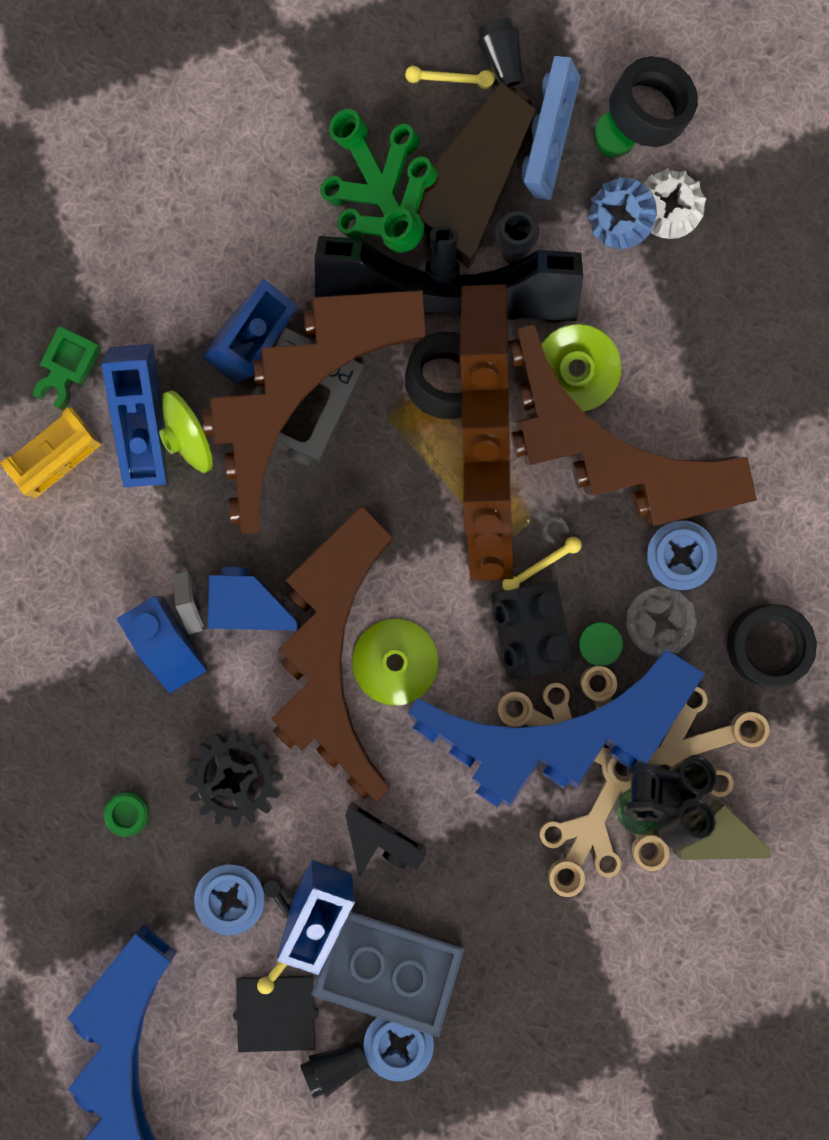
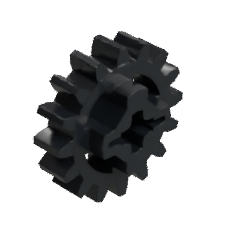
M232 729L229 733L228 741H225L223 736L217 733L212 736L214 747L212 748L202 743L198 750L203 758H192L188 763L189 766L197 770L196 774L186 778L187 784L197 786V791L189 798L191 801L202 799L205 803L199 812L202 816L210 810L216 812L215 824L217 825L227 816L231 817L232 826L238 827L244 815L252 824L258 819L257 808L265 813L272 809L270 802L266 798H278L281 794V790L273 786V782L282 780L284 773L273 771L272 768L280 760L279 755L270 757L266 755L265 752L270 745L268 741L263 742L259 746L255 745L254 732L248 733L244 740H240L238 730ZM233 749L244 750L256 759L247 761L239 758ZM215 757L218 769L215 777L207 781L208 766ZM230 767L234 773L241 771L244 773L252 770L240 782V788L235 783L229 785L226 783L218 786L230 774ZM264 774L262 791L258 798L255 799L252 790L255 778ZM221 795L232 799L235 806L225 805L215 797Z

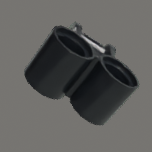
M692 755L667 770L651 764H637L628 767L627 778L631 780L630 803L625 805L626 816L641 821L658 822V833L662 841L673 849H684L712 834L716 825L715 814L711 807L705 801L700 800V798L714 789L717 776L713 765L706 758ZM685 777L689 780L691 786L687 783ZM683 818L687 821L689 829L685 826Z

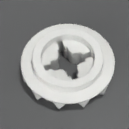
M667 168L662 172L654 175L651 174L643 183L652 192L657 206L656 221L651 233L666 239L680 238L689 234L697 227L704 216L706 197L703 196L700 189V181H694L687 175L686 170L677 172ZM677 188L679 189L677 203L682 205L683 209L676 207L672 213H669L667 218H664L666 203L660 200V197L668 198L671 192L673 193Z

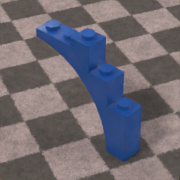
M666 649L646 675L617 699L586 715L553 725L523 728L482 725L449 715L417 698L408 711L411 720L416 722L412 729L432 743L438 737L452 747L448 753L469 768H471L474 762L480 765L472 777L473 783L479 786L475 792L478 796L496 808L499 807L501 802L511 807L539 763L546 767L542 774L562 788H566L568 783L576 788L579 786L605 744L612 748L610 755L626 767L635 764H647L705 673Z
M144 924L67 1018L74 1024L73 1028L81 1038L88 1042L95 1041L101 1046L68 1088V1091L74 1095L76 1103L83 1110L90 1113L95 1112L100 1116L83 1140H155L145 1115L139 1085V1043L145 1013L154 990L177 951Z

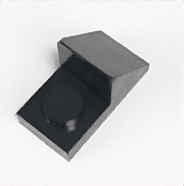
M351 802L345 817L358 875L361 876L378 846L385 850L382 856L393 865L405 869L408 864L417 870L426 855V848Z

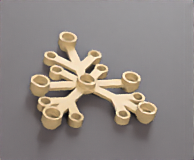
M592 666L583 672L580 679V687L586 697L594 700L595 707L598 709L613 701L612 696L617 689V679L610 669L603 666ZM594 675H601L605 680V686L600 691H593L590 687L589 682ZM557 682L550 683L544 688L542 698L544 703L551 708L554 720L533 709L531 700L525 694L518 691H510L501 696L497 704V713L499 718L511 727H521L525 724L529 727L553 725L570 720L572 715L568 706L569 691L563 684ZM555 687L560 688L564 693L563 700L558 704H552L548 700V692ZM696 687L694 691L699 693L701 699L699 705L694 708H690L687 703L684 705L647 764L657 766L666 764L672 767L689 756L735 742L746 747H758L769 736V724L762 715L752 711H743L733 718L730 725L684 739L695 716L706 707L708 701L705 691ZM512 700H517L522 704V712L515 717L509 716L506 712V706ZM750 720L753 722L755 730L752 735L745 737L742 735L740 728L744 721ZM609 746L608 748L603 747L595 762L602 766V773L606 781L590 812L563 822L548 820L539 829L541 841L549 848L560 847L565 840L575 838L566 857L555 861L548 872V880L552 889L563 897L575 896L583 889L585 875L581 867L592 846L595 852L593 865L601 876L613 877L621 869V860L612 849L605 821L621 791L625 804L630 803L631 780L627 778V773L621 775L616 772L615 765L617 760L610 755L612 748ZM715 769L716 776L723 775L725 777L726 786L720 791L713 789L710 793L717 797H724L732 791L734 782L729 773L721 769ZM630 818L636 837L631 848L633 859L641 868L647 871H657L663 868L669 859L668 846L662 841L661 837L653 833L650 821ZM551 826H556L561 831L559 839L554 842L545 839V831ZM646 843H654L656 845V853L651 858H645L641 854V849ZM604 856H612L615 859V865L609 871L600 869L599 862ZM568 868L573 871V879L566 884L559 882L557 878L559 871Z

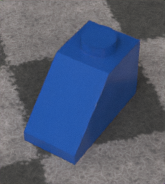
M262 279L224 323L201 358L236 384L254 375L253 360L262 359V348L273 346L298 308V305L268 281Z
M221 567V575H209L208 629L298 631L300 629V621L258 577L248 576V568Z
M153 596L116 618L138 657L169 693L208 671L164 596Z
M311 860L292 901L277 954L278 962L319 975L355 903L351 873Z

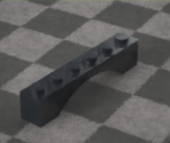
M318 237L315 253V298L422 291L424 315L435 312L458 314L461 316L462 286L506 284L508 320L530 318L543 319L551 323L577 321L584 276L581 252L536 250L520 261L497 270L458 275L452 284L439 286L430 281L425 271L400 264L380 253L364 239Z

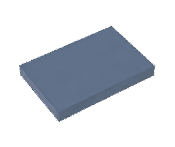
M350 911L319 975H317L311 996L439 1037L464 948Z

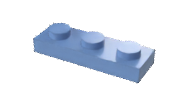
M554 56L551 72H547L544 76L542 84L544 100L541 112L535 115L532 124V138L534 141L531 153L524 158L522 165V180L533 197L551 200L579 88L581 76L571 57Z

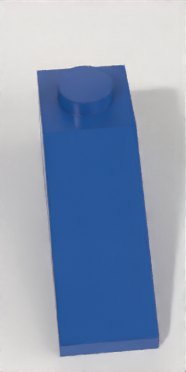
M153 344L109 347L101 362L123 488L167 484L165 447L159 431L163 429L154 346Z

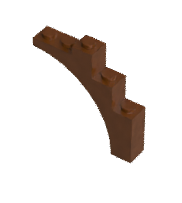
M506 284L462 286L460 364L462 378L461 429L464 457L463 509L465 534H467L470 580L493 581L513 579Z
M422 291L313 298L311 302L312 310H304V326L306 338L314 337L315 344L262 348V359L253 360L256 387L265 386V394L210 398L211 408L203 409L205 436H214L215 445L233 444L234 452L225 453L227 480L236 479L238 497L229 498L231 525L240 524L241 534L259 533L260 493L267 461L282 427L300 401L325 377L350 361L387 346L421 341L425 338Z
M535 324L512 331L514 340L508 341L509 355L513 367L520 366L524 383L518 385L522 408L524 411L530 409L532 415L531 418L515 421L517 431L511 432L515 455L517 458L524 457L525 464L533 465L576 454L578 461L572 462V471L578 488L584 487L586 494L594 496L636 485L638 491L632 493L635 512L638 518L644 517L645 523L652 526L757 501L748 457L733 456L705 461L675 460L645 452L614 437L589 418L563 389L545 357Z
M361 506L286 579L292 587L287 593L292 600L305 612L312 607L316 613L278 649L285 656L280 663L297 680L304 676L309 682L271 720L277 725L273 732L290 749L296 744L302 751L316 739L321 744L316 749L320 756L333 768L340 764L351 775L347 782L352 789L364 800L370 795L378 802L390 790V784L369 759L353 728L344 696L341 660L345 626L355 595L371 566L390 545L393 537Z

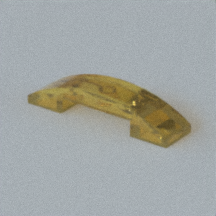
M409 399L391 414L387 420L412 449L418 452L463 505L464 457L462 434L448 419H438L422 412ZM511 493L513 538L530 524L532 519Z

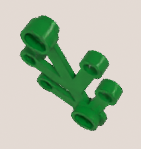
M343 109L332 118L329 125V133L332 139L342 148L350 149L368 184L346 182L338 176H330L321 185V196L332 206H341L346 201L379 205L384 214L383 218L362 216L357 210L352 208L344 210L337 219L338 230L348 238H359L363 234L380 236L390 250L397 253L407 252L413 249L423 236L424 223L418 215V210L424 190L436 181L438 170L426 157L420 156L413 159L407 169L410 179L400 205L395 197V193L407 155L414 153L420 144L418 133L408 124H400L392 130L390 134L391 147L382 172L366 142L368 127L365 120L354 110ZM409 135L408 140L400 145L403 137ZM427 167L426 173L418 178L419 172ZM339 186L338 192L331 196L333 189ZM356 219L355 225L348 229L349 223ZM407 227L406 231L400 236L401 231Z

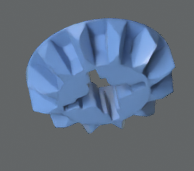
M618 177L616 180L602 184V188L591 198V210L587 217L593 228L592 234L605 246L615 249H628L640 244L651 233L656 221L657 206L652 192L642 182L631 178ZM626 201V211L631 213L630 216L636 218L635 222L620 220L616 226L614 224L616 216L611 213L612 210L608 209L609 205L622 206Z
M674 521L659 528L648 543L646 562L653 573L654 579L669 589L689 590L702 585L711 576L717 562V549L711 535L700 525L690 521ZM669 541L672 545H676L679 548L695 544L687 556L693 570L689 566L686 567L683 563L668 568L667 565L671 563V559L675 555L671 549L672 546L668 543Z
M226 863L210 869L202 877L195 891L194 904L199 919L208 929L222 935H237L249 930L259 920L263 912L266 895L260 878L249 871L247 866ZM235 883H238L237 890L239 891L237 898L244 905L234 904L230 910L226 911L225 915H222L224 899L218 896L219 893L217 892H228L231 887H234Z
M376 1017L367 1026L363 1043L364 1054L369 1066L379 1076L391 1081H406L421 1074L429 1065L434 1051L433 1035ZM390 1029L393 1034L396 1033L400 1038L411 1035V1039L406 1043L408 1059L398 1049L387 1051V1048L391 1045Z

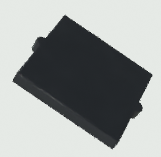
M314 975L278 976L274 981V989L269 994H262L257 989V982L262 977L236 979L237 1010H235L233 1018L238 1023V1052L315 1050V1018L318 1016L319 1010L314 1007V996H311L314 987Z

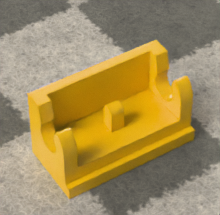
M68 407L61 412L63 415L13 456L6 457L0 462L3 469L19 487L23 495L36 499L103 445L72 407Z

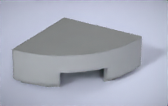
M188 571L174 574L175 606L187 634L203 631L202 612L198 610L194 600V590L196 588L191 574Z

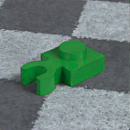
M58 326L40 363V366L49 370L50 373L48 377L37 382L33 390V396L43 401L47 391L51 388H56L58 390V397L55 400L54 406L64 410L71 399L69 390L71 382L81 386L84 385L102 348L98 344Z

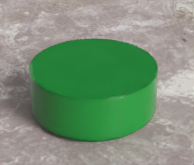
M610 111L598 120L593 135L597 149L605 156L612 158L628 154L636 142L628 139L616 127Z
M592 623L581 631L578 638L580 655L586 662L596 666L612 664L619 658L623 649L621 634L614 626L608 623Z
M124 791L113 796L107 802L104 809L106 826L111 832L122 837L133 836L140 832L147 825L150 817V808L143 796L133 791Z

